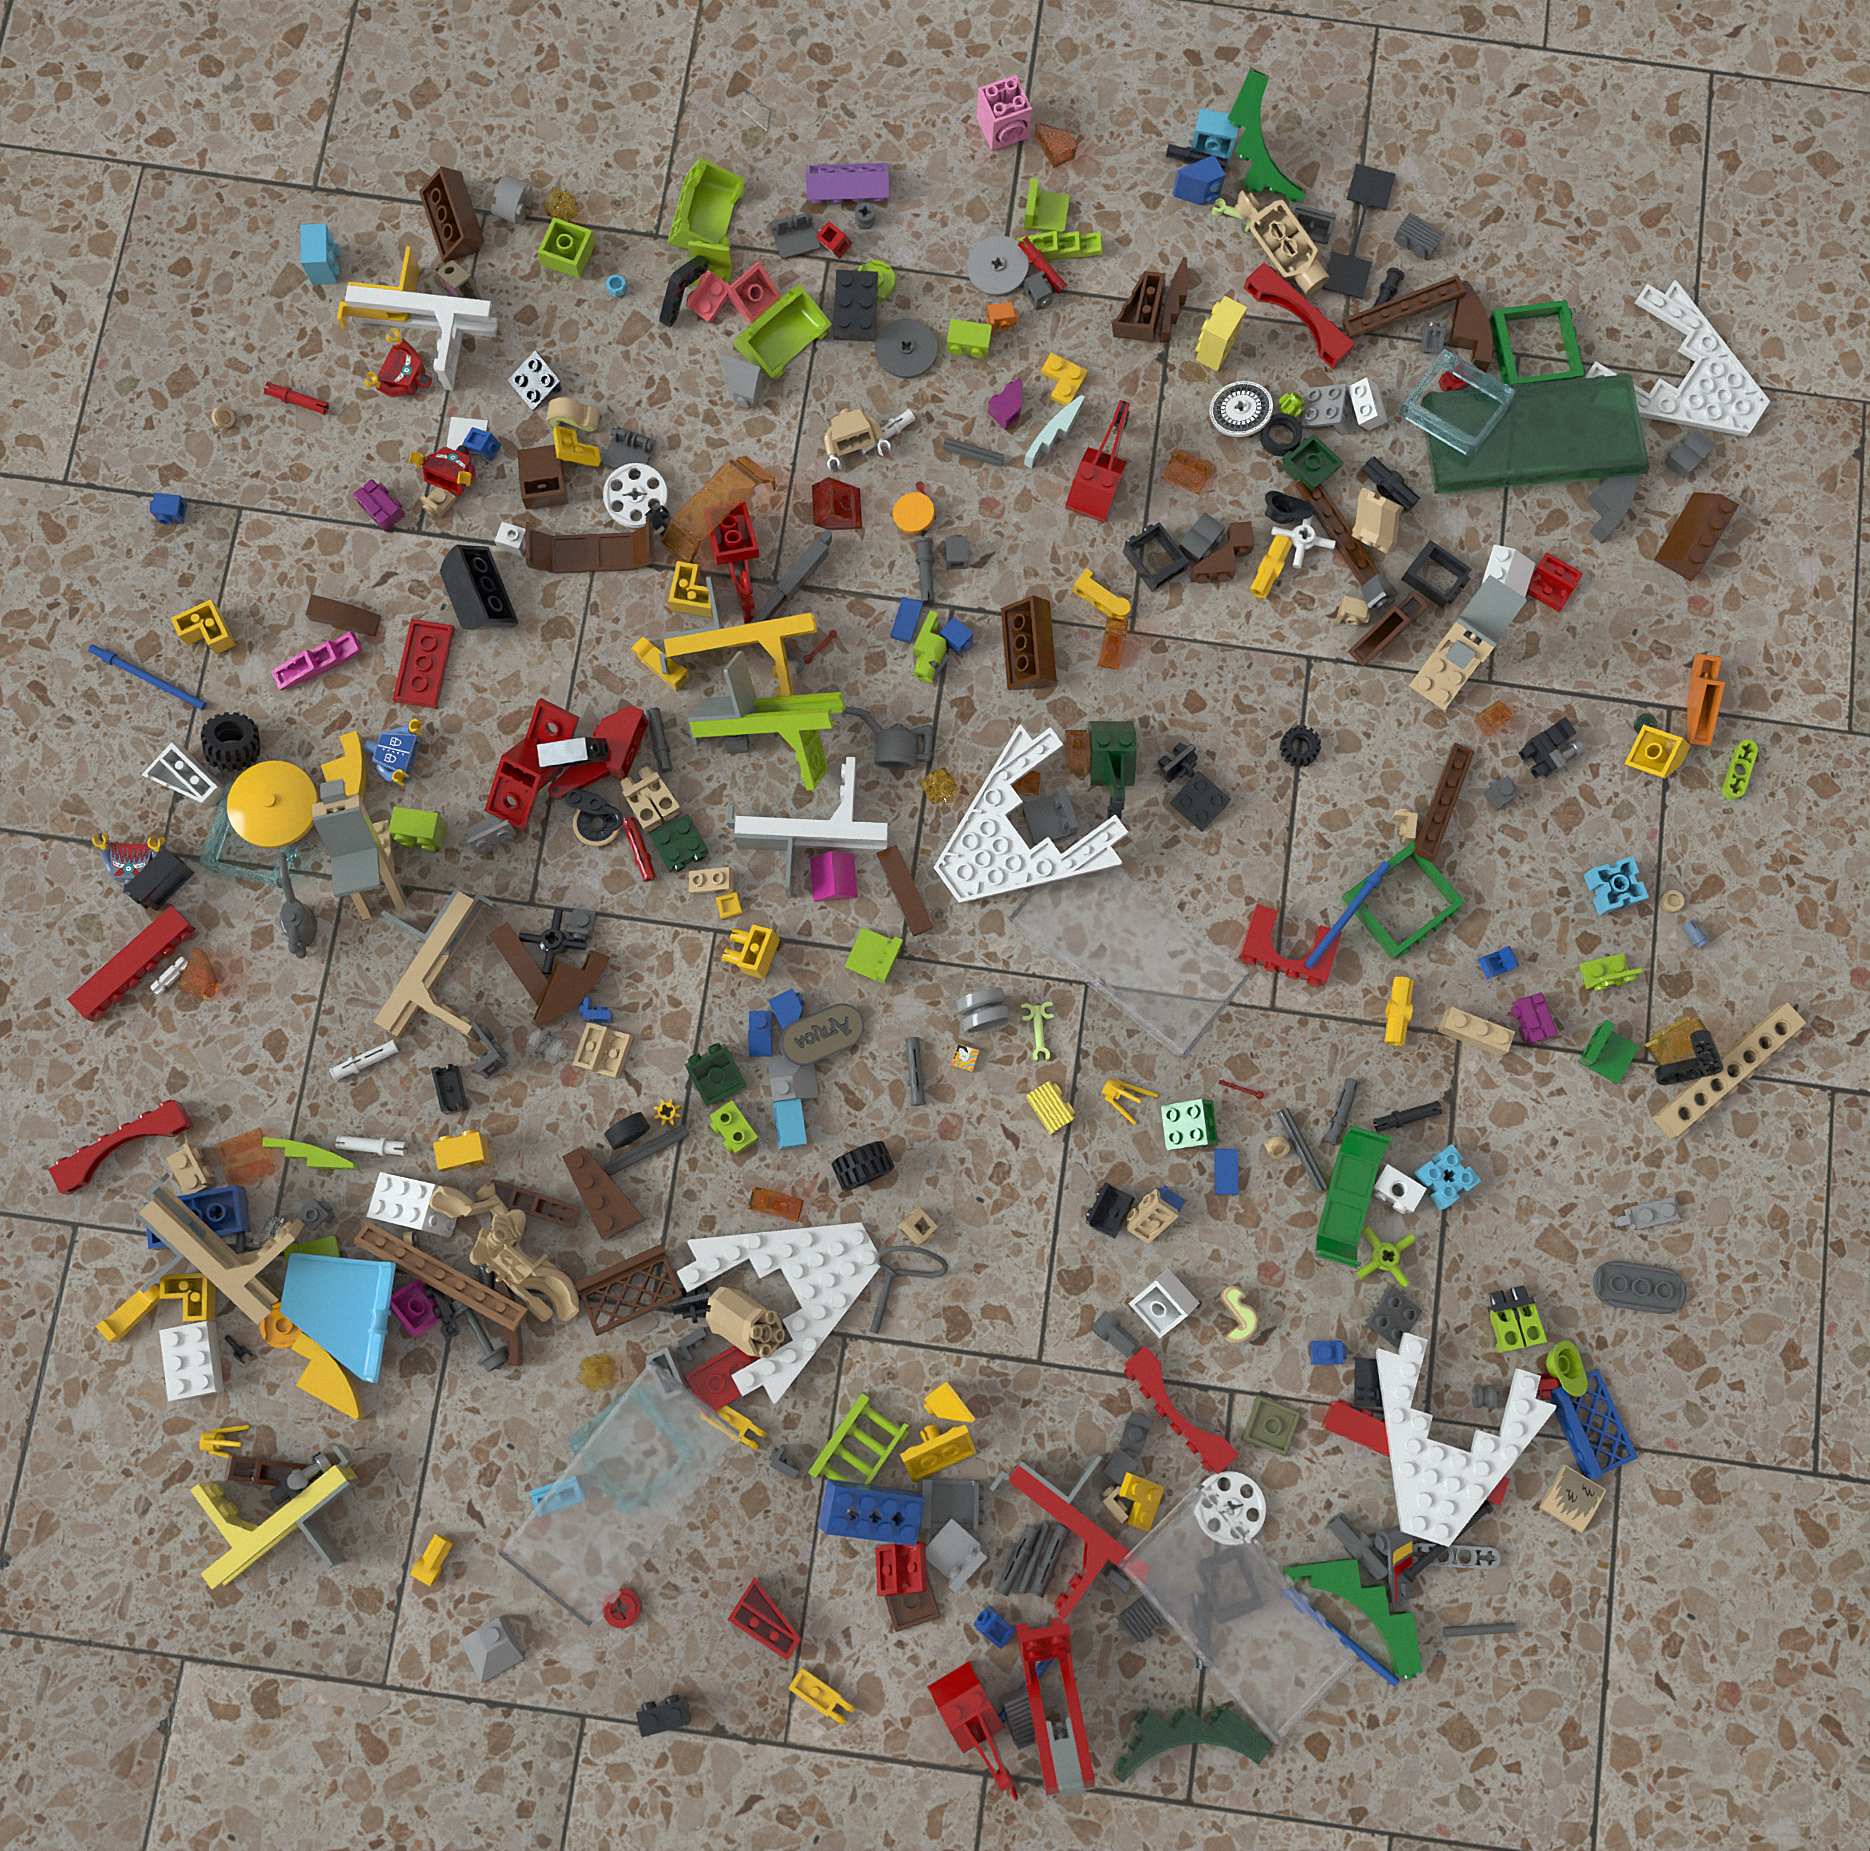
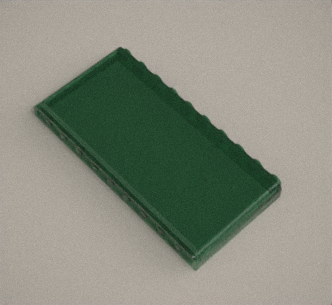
M1626 373L1614 376L1599 375L1593 378L1578 377L1572 380L1557 379L1551 382L1536 381L1531 384L1515 383L1510 386L1495 385L1489 388L1474 387L1468 390L1453 389L1448 392L1432 391L1427 393L1421 400V414L1435 494L1647 474L1650 469L1633 379L1631 375Z

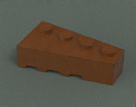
M584 1146L562 1156L602 1240L606 1241L646 1220Z

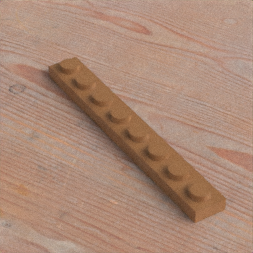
M369 1222L365 1224L354 1238L355 1245L386 1262L396 1263L395 1267L512 1331L516 1330L527 1314L525 1307Z

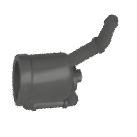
M846 707L843 711L845 714L861 717L877 735L875 765L893 770H913L918 768V762L931 761L933 755L932 739L934 736L931 725L908 730L902 724H895L889 727V729H883L870 715V712L865 709ZM923 735V753H918V736Z
M285 852L278 853L279 882L283 887L287 900L280 911V925L285 936L289 938V951L295 954L297 958L303 959L307 955L306 946L313 942L317 933L316 917L312 909L295 898L291 878L288 873L287 856Z

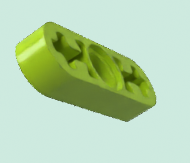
M1744 740L1735 747L1722 788L1723 795L1729 800L1738 799L1746 791L1758 753V747L1752 740ZM1746 746L1748 747L1747 751L1750 753L1747 754L1744 759H1741L1742 757H1744L1745 750L1743 748ZM1736 765H1742L1745 768L1744 775L1737 774L1735 771ZM1736 783L1735 789L1737 792L1734 794L1733 789L1730 787Z

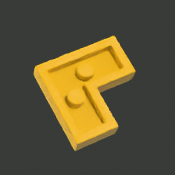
M1050 353L1041 369V374L1058 381L1050 399L1065 407L1074 400L1088 373V370L1053 353Z
M555 425L553 437L558 459L582 463L586 466H599L601 459L598 447L578 443L575 429Z
M1126 1472L1118 1495L1135 1501L1127 1524L1149 1532L1165 1487Z

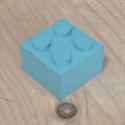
M1200 109L1191 149L1228 158L1230 162L1238 128L1230 124V120L1227 119L1229 113L1225 114L1210 109Z
M326 223L300 225L301 264L312 285L336 284L337 275H340V265L337 262V256H340L339 244L335 243L333 232L329 231Z

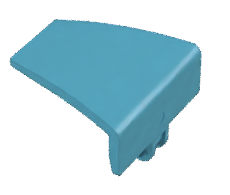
M290 1253L280 1312L361 1380L378 1383L385 1335H388V1330H386L388 1315L391 1316L389 1305L396 1263Z

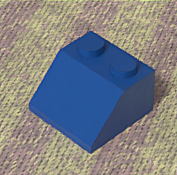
M1215 155L1177 170L1172 192L1173 196L1201 206L1206 203H1214L1220 197L1225 179V173Z

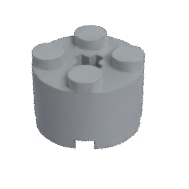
M505 174V177L502 176L494 193L496 204L492 203L491 213L514 224L523 225L526 217L524 211L526 207H531L534 196L531 195L532 186L529 183Z

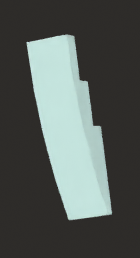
M1080 395L1064 407L1045 426L1025 455L1024 465L1032 468L1040 451L1049 454L1057 437L1064 441L1066 440L1083 408L1084 396Z

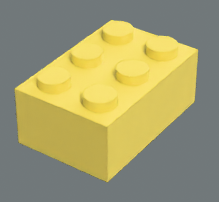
M1224 296L1221 303L1216 302L1211 312V318L1206 319L1201 329L1202 333L1195 349L1198 352L1197 361L1216 371L1219 370L1238 337L1246 313V306Z

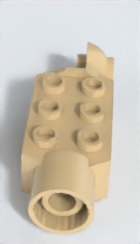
M1241 190L1238 196V204L1234 207L1245 221L1248 219L1251 221L1249 229L1283 277L1288 281L1295 280L1306 296L1320 289L1330 278L1319 262L1322 253L1288 205L1283 200L1274 201L1259 212L1262 206L1251 192L1247 195Z

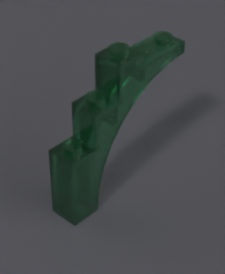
M1223 1703L1220 1707L1216 1706L1209 1716L1211 1719L1209 1723L1187 1705L1183 1709L1181 1707L1177 1709L1172 1717L1174 1721L1172 1724L1148 1706L1146 1710L1142 1709L1134 1720L1136 1722L1134 1727L1141 1734L1139 1737L1135 1735L1128 1745L1130 1750L1125 1757L1121 1755L1113 1766L1115 1769L1113 1773L1117 1779L1124 1783L1136 1768L1152 1756L1169 1748L1186 1744H1211L1226 1747L1245 1755L1259 1765L1273 1744Z

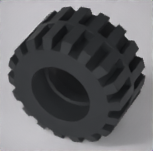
M224 712V715L217 714L214 715V719L209 718L207 724L202 726L200 735L203 754L211 766H218V770L228 769V772H233L234 769L241 771L243 767L248 768L251 766V762L255 763L257 761V756H260L261 746L258 727L252 719H248V716L244 714L240 716L237 712L233 714ZM229 740H236V741H238V742H235V743H223V742H226V741H229Z
M875 1141L858 1147L838 1157L831 1164L841 1189L846 1191L873 1182L890 1173L895 1167L884 1141Z

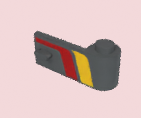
M1400 1525L1377 1531L1375 1545L1380 1552L1388 1556L1389 1602L1393 1604L1414 1598V1582H1409L1402 1573L1405 1568L1409 1569L1414 1565L1412 1535L1401 1532Z

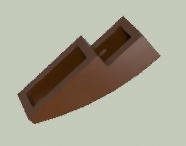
M312 594L305 614L310 621L329 624L336 629L376 636L381 618L380 615L368 610Z
M229 1454L224 1479L277 1486L279 1485L278 1478L285 1474L288 1479L293 1470H304L306 1464Z

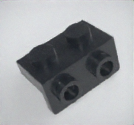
M1105 1182L1103 1187L1097 1192L1093 1207L1086 1214L1085 1223L1092 1229L1116 1239L1135 1198Z

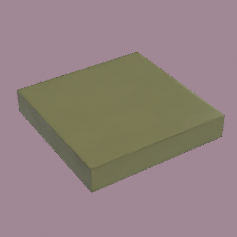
M1256 1395L1241 1439L1286 1457L1302 1412Z

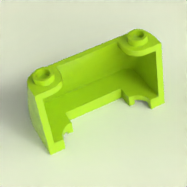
M700 157L684 179L668 243L675 247L689 249V241H702L706 244H722L730 248L731 242H729V237L726 236L734 203L738 199L741 200L745 193V188L743 187L745 178Z
M798 284L777 300L731 343L753 365L761 367V373L768 379L773 378L776 380L784 373L782 369L785 364L817 337L821 340L829 333L827 328L832 323L802 285Z

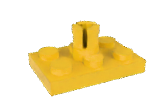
M965 1424L953 1427L943 1435L939 1434L936 1425H929L920 1432L924 1443L919 1446H912L900 1455L914 1483L975 1455L977 1452Z

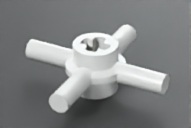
M1312 516L1308 519H1303L1302 525L1297 526L1293 531L1274 526L1272 528L1271 535H1284L1293 542L1292 545L1296 549L1293 567L1300 569L1302 566L1305 550L1312 548L1314 545L1334 549L1336 541L1316 536L1314 529L1310 526Z

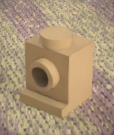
M1344 596L1340 603L1335 623H1340L1341 620L1353 626L1361 625L1363 622L1368 623L1371 611L1368 610L1365 601Z
M920 1207L912 1210L897 1225L916 1245L921 1243L927 1244L935 1236L933 1231L938 1227Z

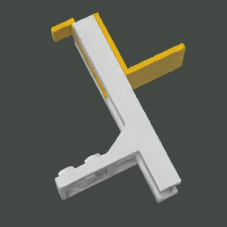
M406 246L399 287L348 282L345 302L340 301L337 320L341 328L344 329L347 328L348 317L352 316L355 322L442 331L441 339H438L437 351L439 353L438 358L434 360V371L437 372L438 379L441 381L444 390L453 391L463 334L496 337L498 320L489 315L490 309H492L491 301L416 293L420 266L411 246Z

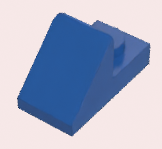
M749 1011V1057H772V1011Z

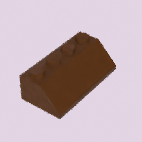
M440 166L419 190L441 260L442 262H449L474 254L485 241L462 172Z
M1694 492L1654 558V561L1692 581L1701 572L1739 504L1722 494Z
M1032 595L1001 608L1007 689H1039L1057 683L1050 601Z

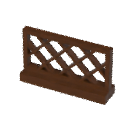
M661 1244L575 1282L596 1336L683 1297L668 1261L666 1251ZM664 1263L666 1271L663 1277L652 1275L655 1266ZM641 1274L646 1276L641 1288L631 1284L635 1275ZM650 1278L660 1281L656 1293L645 1289ZM665 1283L672 1285L676 1292L668 1297L660 1295ZM621 1284L624 1286L620 1297L609 1294L613 1285ZM628 1288L639 1291L634 1303L624 1299ZM596 1293L603 1295L598 1307L590 1305L587 1297ZM643 1293L654 1296L651 1304L646 1307L638 1305ZM607 1297L617 1301L613 1312L602 1309ZM622 1303L632 1306L630 1313L624 1317L617 1315ZM600 1312L611 1316L606 1325L598 1327L596 1321Z

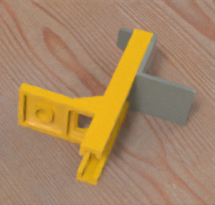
M706 577L715 626L663 635L666 653L659 654L662 673L664 675L670 674L667 660L670 658L674 659L761 643L776 663V665L772 666L774 678L779 680L780 687H776L777 696H793L784 638L818 633L815 615L806 613L724 628L716 580L712 577Z

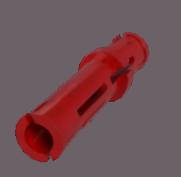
M1026 236L1023 241L1028 247L1022 241L1017 246L1029 258L1030 264L1033 263L1039 271L1043 270L1045 273L1044 277L1058 294L1062 289L1057 283L1063 289L1068 284L1064 282L1043 257V252L1041 250L1038 251L1028 236Z
M269 381L265 384L269 389L264 387V394L281 399L283 403H292L322 415H326L328 412L324 408L329 410V402L293 391L288 386L281 387Z
M628 817L623 819L622 825L635 856L634 863L638 865L643 881L649 882L656 879L657 876L650 861L652 859L651 855L646 851L635 818Z

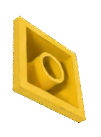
M1643 725L1624 764L1665 779L1682 765L1691 745L1682 737Z
M947 1381L924 1398L926 1403L923 1406L931 1417L936 1414L938 1418L965 1422L976 1420Z

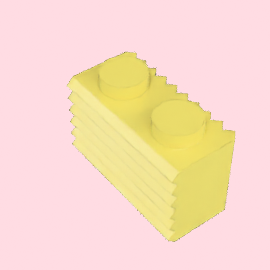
M1048 1081L1029 1093L1026 1099L1048 1133L1052 1135L1072 1122L1075 1112L1068 1102L1064 1103L1061 1099L1062 1092L1056 1083L1052 1085Z

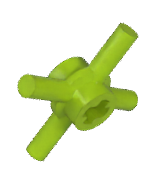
M1370 1226L1364 1228L1362 1232L1372 1244L1374 1250L1372 1252V1261L1356 1272L1358 1278L1362 1280L1379 1268L1385 1271L1390 1270L1402 1288L1409 1285V1280L1398 1264L1400 1252L1416 1241L1415 1237L1410 1233L1395 1245L1381 1243ZM1388 1252L1390 1255L1388 1257L1389 1260L1384 1261L1382 1259L1383 1253Z

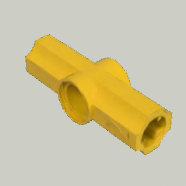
M1276 535L1269 552L1265 554L1257 570L1258 574L1249 590L1253 596L1264 599L1268 596L1293 544L1290 538L1284 535Z
M1394 977L1391 999L1387 1003L1385 1013L1387 1025L1384 1043L1388 1045H1405L1407 1025L1411 1020L1413 1012L1411 998L1414 980L1408 977Z

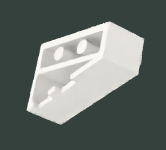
M170 743L142 774L146 778L212 807L228 792L184 747L174 743Z

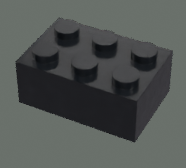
M836 269L834 340L875 342L878 272Z

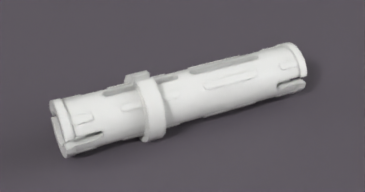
M907 409L895 419H889L888 423L881 427L884 434L883 439L886 440L894 434L898 435L901 433V429L915 422L916 419L913 413ZM876 440V444L861 448L859 451L865 455L878 445V441Z
M392 1039L353 1058L351 1056L348 1058V1061L333 1068L331 1067L329 1070L336 1082L352 1073L358 1074L361 1069L399 1053V1049Z
M342 1135L337 1136L336 1142L345 1143L335 1144L338 1150L374 1152L381 1156L386 1154L405 1156L407 1149L399 1148L408 1147L406 1141H390L383 1137L380 1139Z

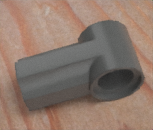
M1104 1311L1090 1329L1102 1340L1108 1341L1121 1354L1127 1357L1139 1341L1121 1327V1323L1115 1317Z

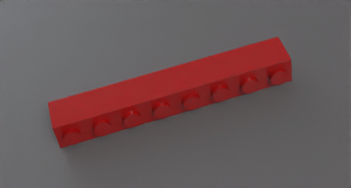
M1339 1399L1338 1402H1330L1321 1425L1322 1428L1390 1458L1385 1418L1379 1421L1373 1418L1374 1414L1362 1408H1360V1411L1351 1408V1403ZM1503 1476L1485 1500L1501 1506L1510 1479Z

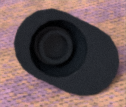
M1269 491L1265 495V502L1267 504L1265 515L1278 524H1287L1295 519H1308L1314 513L1312 506L1304 500L1288 496L1279 491Z

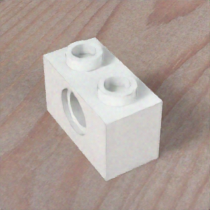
M1365 378L1348 386L1360 426L1371 430L1388 422L1377 383Z
M1386 1164L1378 1172L1372 1192H1374L1373 1196L1383 1202L1387 1200L1393 1204V1208L1396 1211L1405 1214V1212H1414L1427 1188ZM1393 1185L1400 1187L1401 1195L1399 1197L1392 1193Z

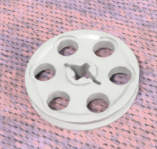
M631 463L619 467L608 477L604 486L603 499L609 514L615 521L626 527L642 528L646 526L645 514L650 510L649 503L652 500H658L660 505L666 507L668 503V490L662 476L655 469L645 464ZM638 470L641 472V476L637 480H632L629 478L630 472ZM650 480H658L660 482L657 489H650L648 487ZM613 482H622V489L620 491H613L611 489ZM634 491H638L639 495H641L637 497V500H634L631 496L634 495ZM615 502L623 503L624 507L620 512L612 510ZM635 511L642 513L641 520L637 522L631 520V514Z
M1223 1471L1210 1476L1201 1484L1195 1496L1194 1512L1200 1528L1206 1535L1217 1542L1236 1545L1250 1540L1258 1533L1264 1523L1266 1504L1262 1491L1252 1479L1238 1472ZM1222 1477H1226L1230 1481V1487L1226 1491H1221L1218 1488V1480ZM1244 1484H1249L1253 1489V1493L1249 1498H1244L1240 1494V1488ZM1204 1494H1210L1214 1499L1213 1505L1209 1508H1205L1201 1504V1498ZM1228 1501L1234 1505L1243 1504L1234 1508L1233 1514L1224 1510L1217 1512L1219 1509H1224ZM1256 1508L1258 1510L1259 1517L1256 1521L1251 1522L1247 1519L1246 1513L1248 1509ZM1215 1517L1219 1520L1220 1527L1218 1530L1210 1531L1208 1529L1207 1522L1210 1518ZM1235 1524L1240 1525L1242 1528V1535L1239 1538H1233L1230 1535V1528Z

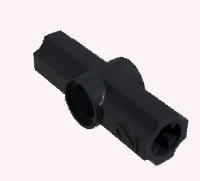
M1375 456L1371 457L1361 468L1360 471L1376 484L1378 492L1383 497L1391 498L1394 502L1403 506V510L1406 513L1420 500V497L1405 484L1404 478L1399 472L1395 470L1390 471Z

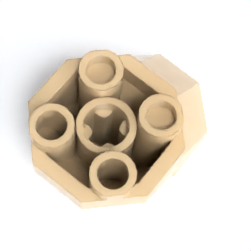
M1363 487L1358 498L1356 524L1352 529L1353 533L1351 536L1389 554L1397 544L1399 517L1404 507Z
M719 1287L709 1298L708 1305H711L710 1312L706 1313V1320L712 1333L720 1334L747 1355L769 1358L784 1340L785 1333L776 1311L767 1310L741 1290Z

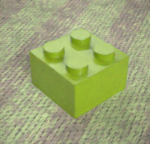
M553 217L537 252L541 266L580 279L595 246L592 230Z
M394 806L388 832L401 847L413 848V846H419L422 850L434 852L435 849L442 850L447 824L438 813Z

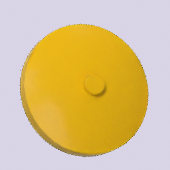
M266 761L248 768L236 779L228 795L227 813L234 830L247 842L262 848H282L297 842L312 828L314 824L312 804L319 803V796L313 781L299 767L284 761Z

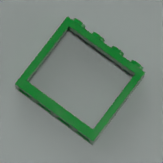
M1567 300L1493 310L1489 322L1505 394L1576 386L1585 376V366L1581 362V348L1577 345V331L1572 323V310L1569 308ZM1558 315L1570 371L1518 378L1505 321Z
M1414 841L1387 861L1390 868L1384 876L1411 856L1451 905L1398 946L1362 903L1354 914L1391 959L1397 955L1402 958L1410 952L1409 946L1415 942L1419 945L1428 937L1425 933L1431 929L1434 932L1445 924L1442 920L1447 916L1452 919L1461 912L1459 907L1465 903L1430 861L1412 853L1415 847ZM1369 875L1344 894L1342 899L1347 906L1351 904L1364 887Z

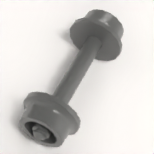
M455 1300L450 1304L453 1318L465 1316L486 1353V1356L479 1360L478 1364L483 1365L487 1372L494 1369L501 1370L502 1365L509 1360L506 1354L507 1347L503 1346L495 1350L472 1311L473 1309Z

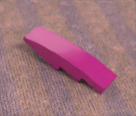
M349 631L333 642L327 640L311 651H302L272 670L271 673L279 690L282 691L346 662L363 652L355 633Z

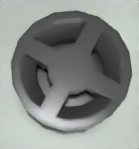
M862 202L855 208V223L860 229H870L875 224V208L867 202Z
M1481 1385L1473 1386L1472 1402L1474 1408L1487 1406L1488 1408L1495 1409L1497 1393L1494 1385H1488L1487 1387H1482Z

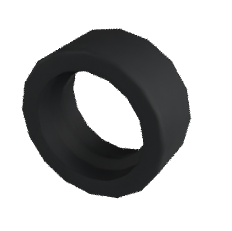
M1284 413L1274 414L1261 430V444L1268 453L1274 456H1285L1290 450L1292 452L1296 450L1302 438V428L1295 417ZM1281 425L1289 428L1293 433L1291 443L1283 445L1274 442L1269 436L1271 427Z
M637 1112L611 1126L604 1135L612 1149L616 1150L637 1140L648 1132L651 1127L642 1112Z

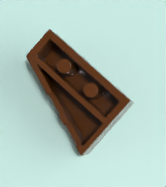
M1143 272L1132 290L1127 303H1124L1122 311L1112 323L1113 337L1154 342L1166 289L1165 273Z

